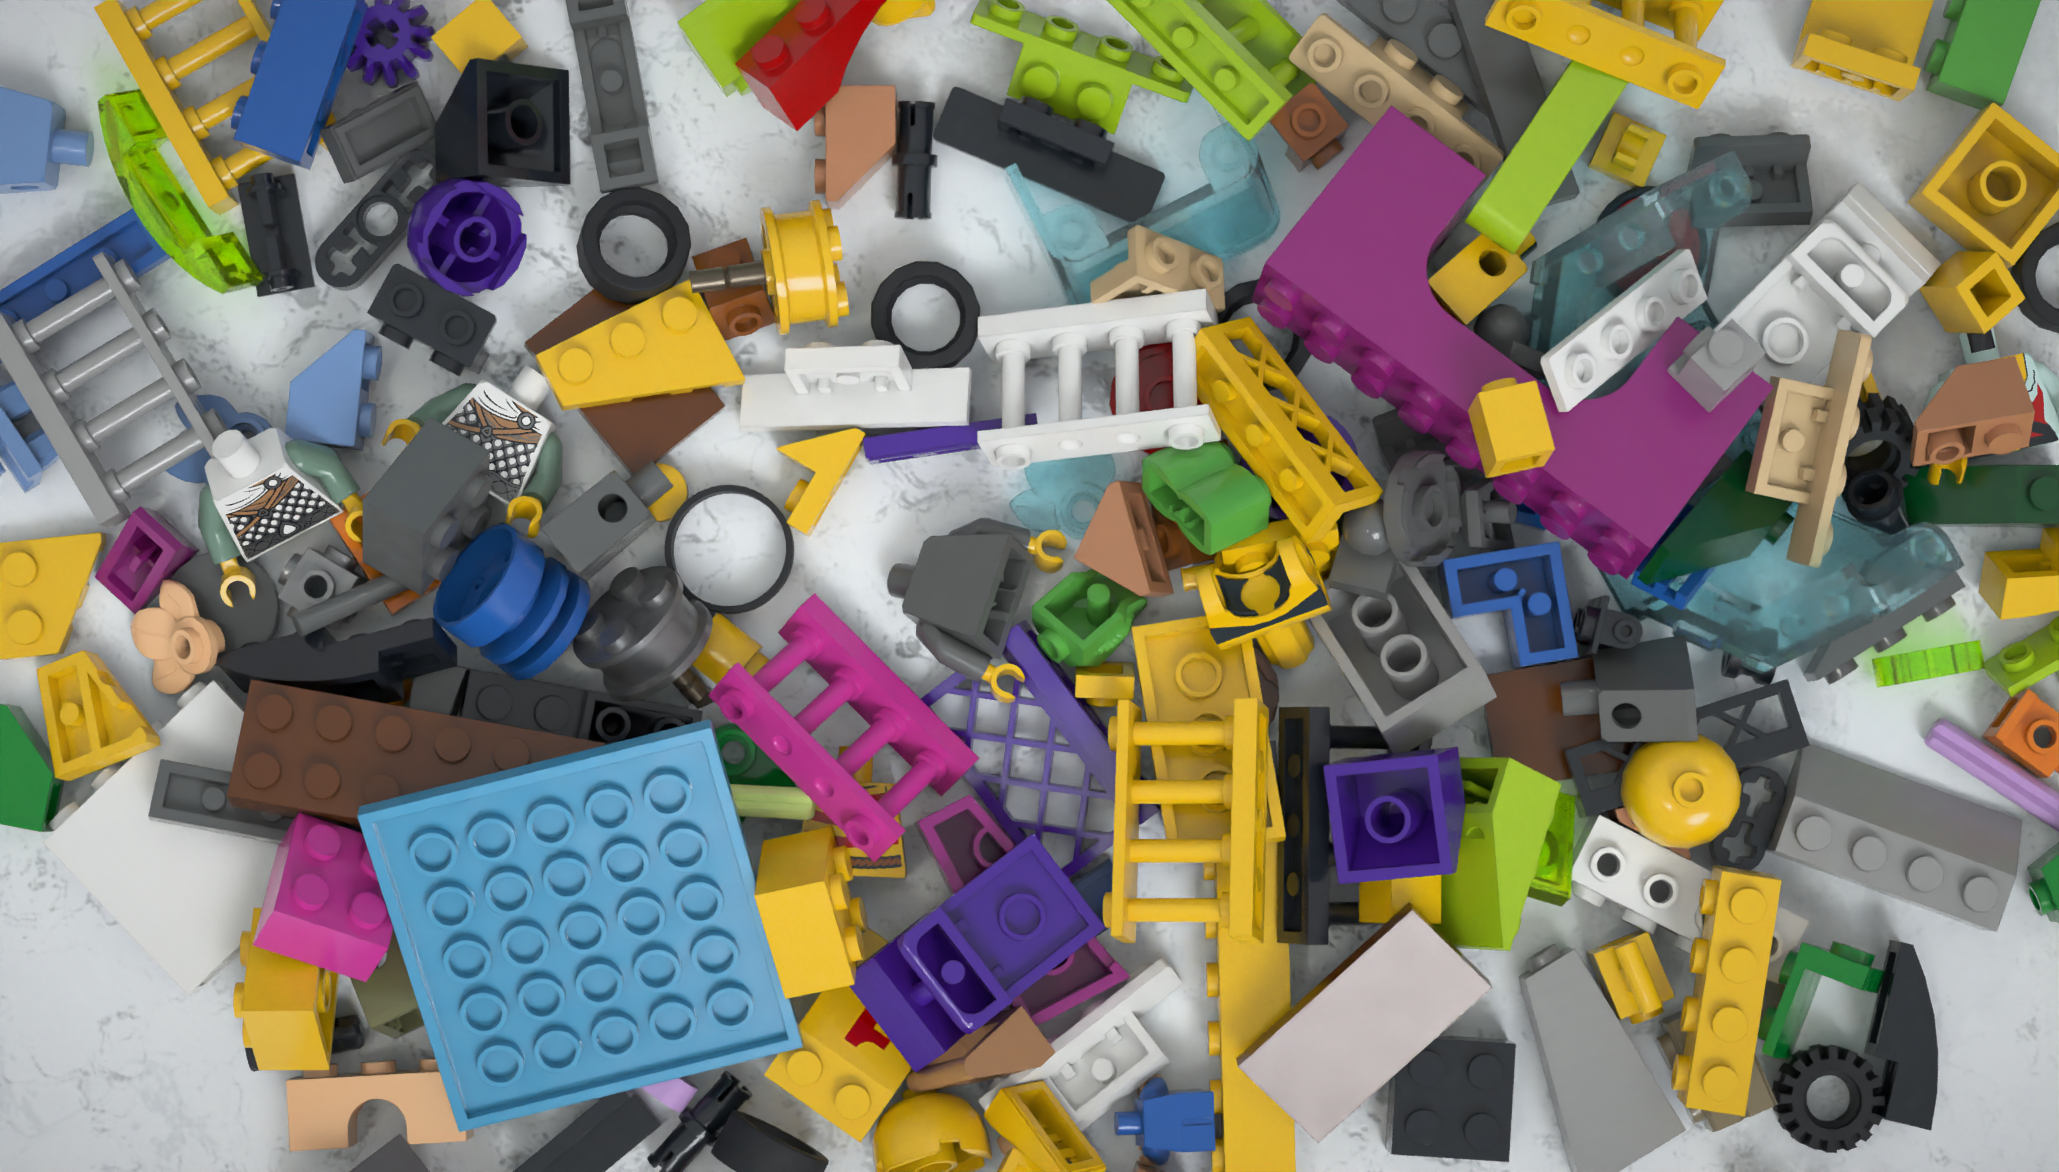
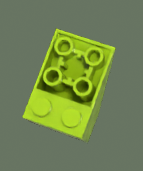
M1459 757L1466 806L1457 870L1454 874L1441 875V924L1433 925L1456 948L1510 951L1514 937L1520 928L1521 914L1531 882L1538 870V859L1544 839L1555 815V804L1561 784L1510 757Z

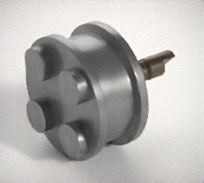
M652 566L642 570H638L636 567H629L621 571L612 580L609 590L587 612L573 642V650L576 657L585 666L600 669L603 672V683L606 690L615 699L628 702L646 698L672 683L686 700L697 709L714 702L708 696L711 691L689 668L700 655L710 637L713 624L710 611L700 601L687 599L683 595L682 580L669 567Z

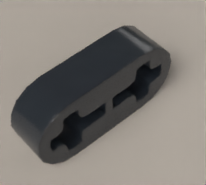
M1761 766L1744 768L1738 772L1742 785L1739 809L1729 827L1709 843L1710 856L1718 866L1752 870L1760 864L1765 855L1785 801L1786 789L1784 781L1778 773L1770 768ZM1761 776L1766 779L1764 789L1771 792L1772 796L1769 802H1758L1752 817L1745 815L1750 803V796L1743 792V786L1745 783H1756ZM1742 822H1745L1749 826L1744 836V843L1752 847L1749 856H1738L1735 863H1732L1728 860L1730 851L1722 847L1725 837H1736Z

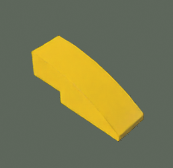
M2059 527L2043 528L2040 547L2037 549L1987 551L1984 553L1978 593L2000 620L2037 616L2059 610Z

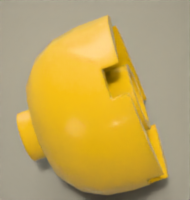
M1698 734V741L1647 742L1634 751L1623 771L1620 795L1623 805L1626 807L1628 817L1635 824V828L1641 835L1661 846L1689 849L1710 843L1729 827L1739 809L1742 785L1735 763L1721 745Z
M910 1089L905 1090L902 1093L903 1100L890 1106L879 1118L872 1140L875 1172H976L985 1166L984 1158L990 1160L992 1158L988 1133L979 1113L969 1102L951 1093H937V1090L915 1093Z

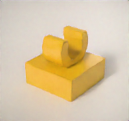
M1614 111L1588 167L1632 188L1644 187L1667 135Z

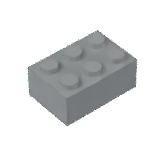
M1401 561L1398 562L1387 601L1330 588L1328 579L1324 581L1332 611L1309 618L1308 620L1393 753L1409 752L1497 697L1483 667L1417 567L1406 566Z

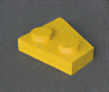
M98 532L0 543V659L10 660L64 654L73 631L72 622L76 611L82 607L90 587L87 583L99 552H103L107 543L106 533Z
M82 650L36 669L55 778L72 781L161 745L158 734L98 654Z

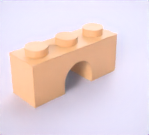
M435 1057L419 1059V1069L396 1070V1060L361 1062V1073L338 1074V1064L330 1063V1070H302L303 1076H296L286 1080L290 1151L349 1148L357 1144L358 1114L363 1105L372 1099L387 1100L401 1110L406 1121L408 1144L467 1141L474 1136V1129L462 1132L458 1130Z

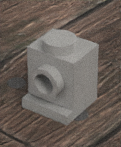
M1731 319L1717 332L1710 326H1707L1689 343L1683 351L1684 354L1667 369V372L1710 413L1751 374L1766 354V351L1742 327Z

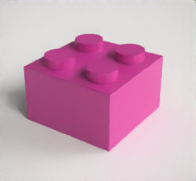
M298 812L277 847L253 946L367 982L389 948L393 925L364 835Z

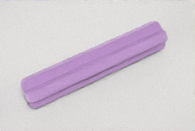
M1938 719L1931 726L1924 740L1928 747L2059 832V792L1949 720Z

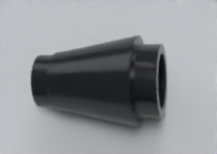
M1879 469L1866 470L1854 477L1848 487L1846 506L1849 513L1882 544L1896 545L1904 541L1910 532V524L1908 522L1903 486L1896 476Z

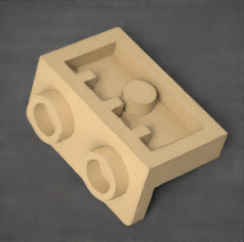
M1140 225L1134 226L1127 232L1128 259L1118 263L1113 269L1090 282L1091 303L1093 304L1104 303L1109 300L1206 288L1217 314L1225 310L1224 274L1221 258Z

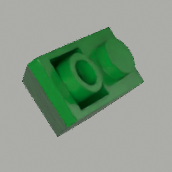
M0 704V824L38 832H52L54 830L49 826V823L58 814L65 780L55 778L51 751L20 706Z

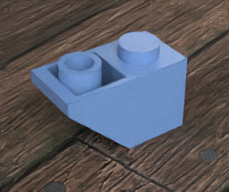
M354 329L290 381L285 433L293 440L302 439L330 448L363 451L365 437L372 438L376 426V404L368 403L370 381L379 380L382 368V347L374 345V335L367 330Z

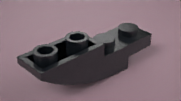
M431 617L409 620L400 626L370 634H356L347 640L339 642L325 627L303 637L296 631L291 635L264 642H251L238 649L219 653L216 664L246 694H248L252 679L387 704L404 700L403 680L458 666L457 645L437 621Z
M468 668L459 717L602 742L608 745L700 722L703 711L646 700L620 701L607 693L530 679L517 681L509 675Z

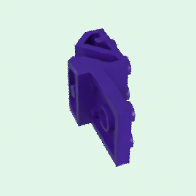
M1032 833L943 903L932 908L857 966L855 985H850L849 987L916 1073L944 1054L964 1035L971 1034L1011 1004L1017 996L1106 927L1038 838Z

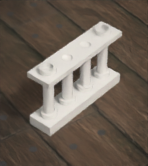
M1206 288L1109 300L1108 302L1097 304L1084 303L978 317V339L993 364L1002 363V428L977 431V442L992 467L1017 470L1026 468L1033 462L1171 446L1176 449L1189 450L1198 448L1205 442L1221 441V429L1209 404L1197 405L1196 344L1194 338L1201 328L1218 324V314ZM1171 342L1173 349L1174 408L1140 412L1139 349L1144 345ZM1114 349L1116 415L1082 419V356L1087 352ZM1058 356L1059 422L1025 426V363L1029 362L1030 359Z

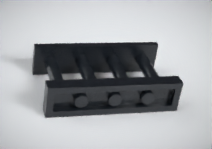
M1279 707L1278 792L1286 839L1285 841L1278 842L1277 943L1328 945V928L1330 926L1385 924L1359 922V902H1329V868L1336 867L1334 845L1329 842V807L1323 766L1330 764L1331 749L1387 750V754L1393 752L1376 726L1331 725L1330 707ZM1433 737L1410 751L1431 749Z

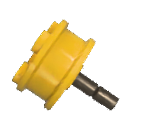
M820 200L809 201L808 210L776 215L773 214L770 207L760 208V228L763 247L761 249V261L730 265L726 269L716 267L689 271L692 293L726 290L727 287L735 289L765 284L766 293L770 295L774 320L779 335L789 334L790 325L820 320H824L828 328L838 327V317L849 316L845 282L840 281L837 263H833L843 259L838 226H834L831 209H822Z

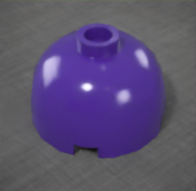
M477 178L446 179L430 187L414 205L407 223V247L414 265L427 279L436 283L439 287L463 297L475 296L472 293H480L485 289L493 291L503 286L519 268L527 244V235L521 233L522 223L519 215H524L520 205L505 189Z

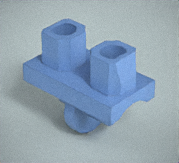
M13 381L0 386V457L24 493L40 485L43 471L53 465L59 459V456L42 428L23 439L12 424L32 412ZM0 463V476H1L2 474H4V473L6 472V470L4 469V467H3L2 464Z

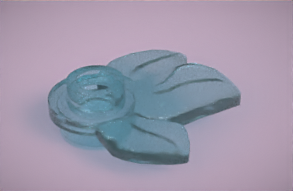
M1111 454L1033 462L1024 468L1026 479L1031 489L1015 496L1009 505L1018 520L1024 526L1034 531L1044 532L1061 529L1069 537L1082 540L1091 520L1088 522L1077 521L1072 514V508L1079 501H1088L1096 511L1108 484L1114 480L1116 473L1114 459Z

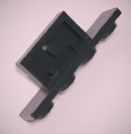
M954 87L951 90L933 132V138L936 142L1132 224L1144 226L1147 223L1163 185L1165 175L1161 171L1113 152L1115 143L1105 139L1108 132L1104 128L1079 118L1075 119L1073 125L1051 117L1054 111L1051 106L1027 96H1022L1019 103L1006 98L1004 105H1000L960 87Z

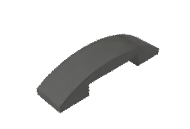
M566 0L592 133L590 137L600 192L604 194L618 189L659 183L645 94L626 0Z

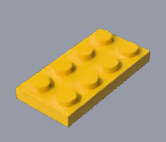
M1206 616L1131 627L1146 722L1225 721L1227 715H1234V698H1258L1263 703L1252 639L1220 650L1210 633ZM1269 734L1266 844L1281 842L1286 839ZM1150 745L1155 780H1223L1225 774H1232L1233 751H1227L1225 745ZM1160 804L1165 839H1222L1224 833H1231V809H1225L1224 804Z

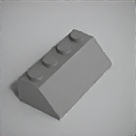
M1810 743V746L1798 749L1785 786V801L1768 844L1767 852L1978 929L1997 932L2017 876L2022 820Z

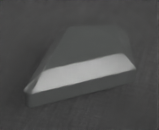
M1485 476L1466 489L1460 497L1463 537L1469 547L1496 551L1513 549L1515 544L1510 524H1513L1516 520V504L1505 500L1494 489L1492 485L1493 480Z

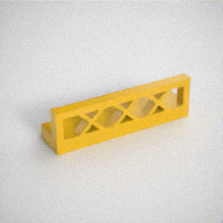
M1250 316L1199 330L1194 338L1196 344L1198 399L1203 405L1209 404L1220 428L1253 472L1265 481L1271 496L1307 543L1324 539L1343 512L1377 502L1384 492ZM1241 339L1253 354L1254 359L1238 352L1230 341ZM1263 382L1279 389L1287 399V402L1271 396L1264 387ZM1300 427L1313 433L1320 442L1321 447L1305 440L1296 428ZM1333 471L1346 477L1355 489L1344 492L1330 472Z

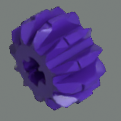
M374 0V6L369 7L368 5L347 69L350 72H354L364 67L362 80L370 86H373L378 81L383 72L386 85L389 88H397L399 70L403 69L409 78L416 80L420 77L418 69L412 64L414 59L417 58L423 62L432 61L434 54L419 43L431 41V37L436 33V30L432 26L421 25L429 15L423 5H417L409 9L410 0H393L391 4L389 0ZM385 27L389 32L393 33L392 35L397 41L389 49L382 45L376 36Z

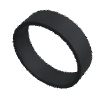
M719 485L704 489L690 497L673 516L665 538L666 565L680 577L674 559L676 533L688 512L703 500L716 495L733 493L746 495L762 502L778 518L786 541V556L782 571L767 592L757 599L742 605L720 606L700 599L682 581L683 594L690 600L700 601L708 610L725 614L748 612L770 601L786 583L794 560L793 535L782 512L763 494L739 485Z

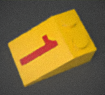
M870 928L862 934L865 959L857 961V966L888 943L886 939ZM845 986L821 992L799 1023L803 1047L779 1053L764 1076L855 1140L861 1142L912 1068L851 988Z

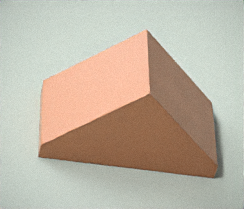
M1116 481L1108 484L1074 559L1139 596L1165 597L1174 594L1148 499L1142 489V483Z

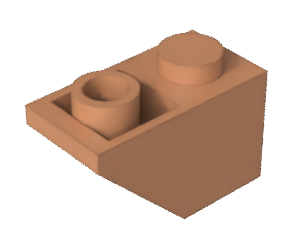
M840 85L838 93L814 115L815 136H826V159H815V194H826L828 208L840 209L892 157V154L897 152V92L895 85Z
M2015 356L1960 365L1954 369L1914 422L1910 460L1913 467L1932 463L1944 465L1961 458L1991 453L2002 455L2013 452L2016 449L2029 447L2035 410Z

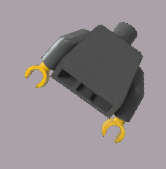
M979 518L950 531L948 535L930 536L923 542L916 566L902 563L895 564L888 575V592L892 597L904 599L902 604L903 614L916 624V637L939 663L974 682H978L982 678L990 683V691L995 699L1003 703H1012L1016 697L1009 692L1002 691L997 685V680L1003 675H1011L1016 680L1024 683L1025 676L1022 670L1014 664H1002L998 667L990 664L991 657L1001 659L1033 561L1038 569L1046 573H1055L1061 570L1064 560L1057 556L1046 555L1042 549L1052 546L1056 549L1064 550L1067 541L1065 536L1057 530L1044 531L1037 538L1031 536V532L1027 528L991 518Z

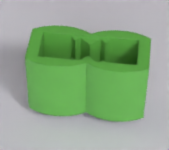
M1218 441L1205 442L1200 447L1189 450L1176 449L1172 446L1165 447L1143 458L1142 489L1161 514L1177 522L1183 534L1201 552L1212 555L1268 528L1269 507L1272 499L1267 484L1260 476L1253 475L1244 467L1237 465L1232 451L1225 443Z

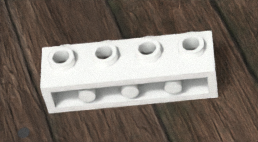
M1599 814L1590 816L1560 875L1573 882L1569 893L1598 908H1601L1606 899L1626 909L1621 919L1653 935L1657 926L1677 935L1678 937L1673 946L1688 954H1691L1694 938H1702L1705 914H1699L1698 911L1699 895L1703 879H1711L1712 872ZM1780 906L1777 907L1766 978L1767 982L1774 984L1779 983L1778 980L1783 963L1790 950L1795 951L1809 921Z

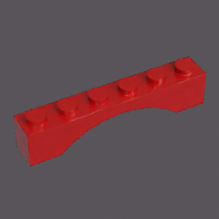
M800 0L735 63V66L763 108L798 131L838 93L848 62L862 34L887 0Z

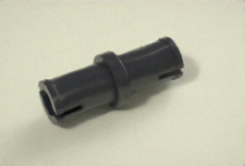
M899 101L898 153L892 154V166L897 167V196L894 218L929 220L932 217V213H930L932 168H937L938 155L932 154L933 110L935 109V103L915 101V104H912L911 101Z
M724 1071L720 1075L721 1078L693 1109L686 1107L678 1116L681 1123L657 1150L647 1157L648 1162L653 1168L662 1167L659 1172H683L706 1145L714 1146L720 1134L719 1130L725 1125L733 1110L737 1111L746 1100L753 1096L750 1090L745 1085L740 1088L738 1084L741 1081L728 1071Z

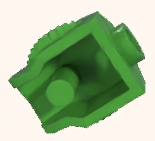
M1094 569L1086 572H1071L1031 607L1032 623L1039 633L1037 636L1038 644L1043 652L1057 663L1064 661L1069 667H1098L1128 636L1131 627H1133L1132 623L1147 607V599Z

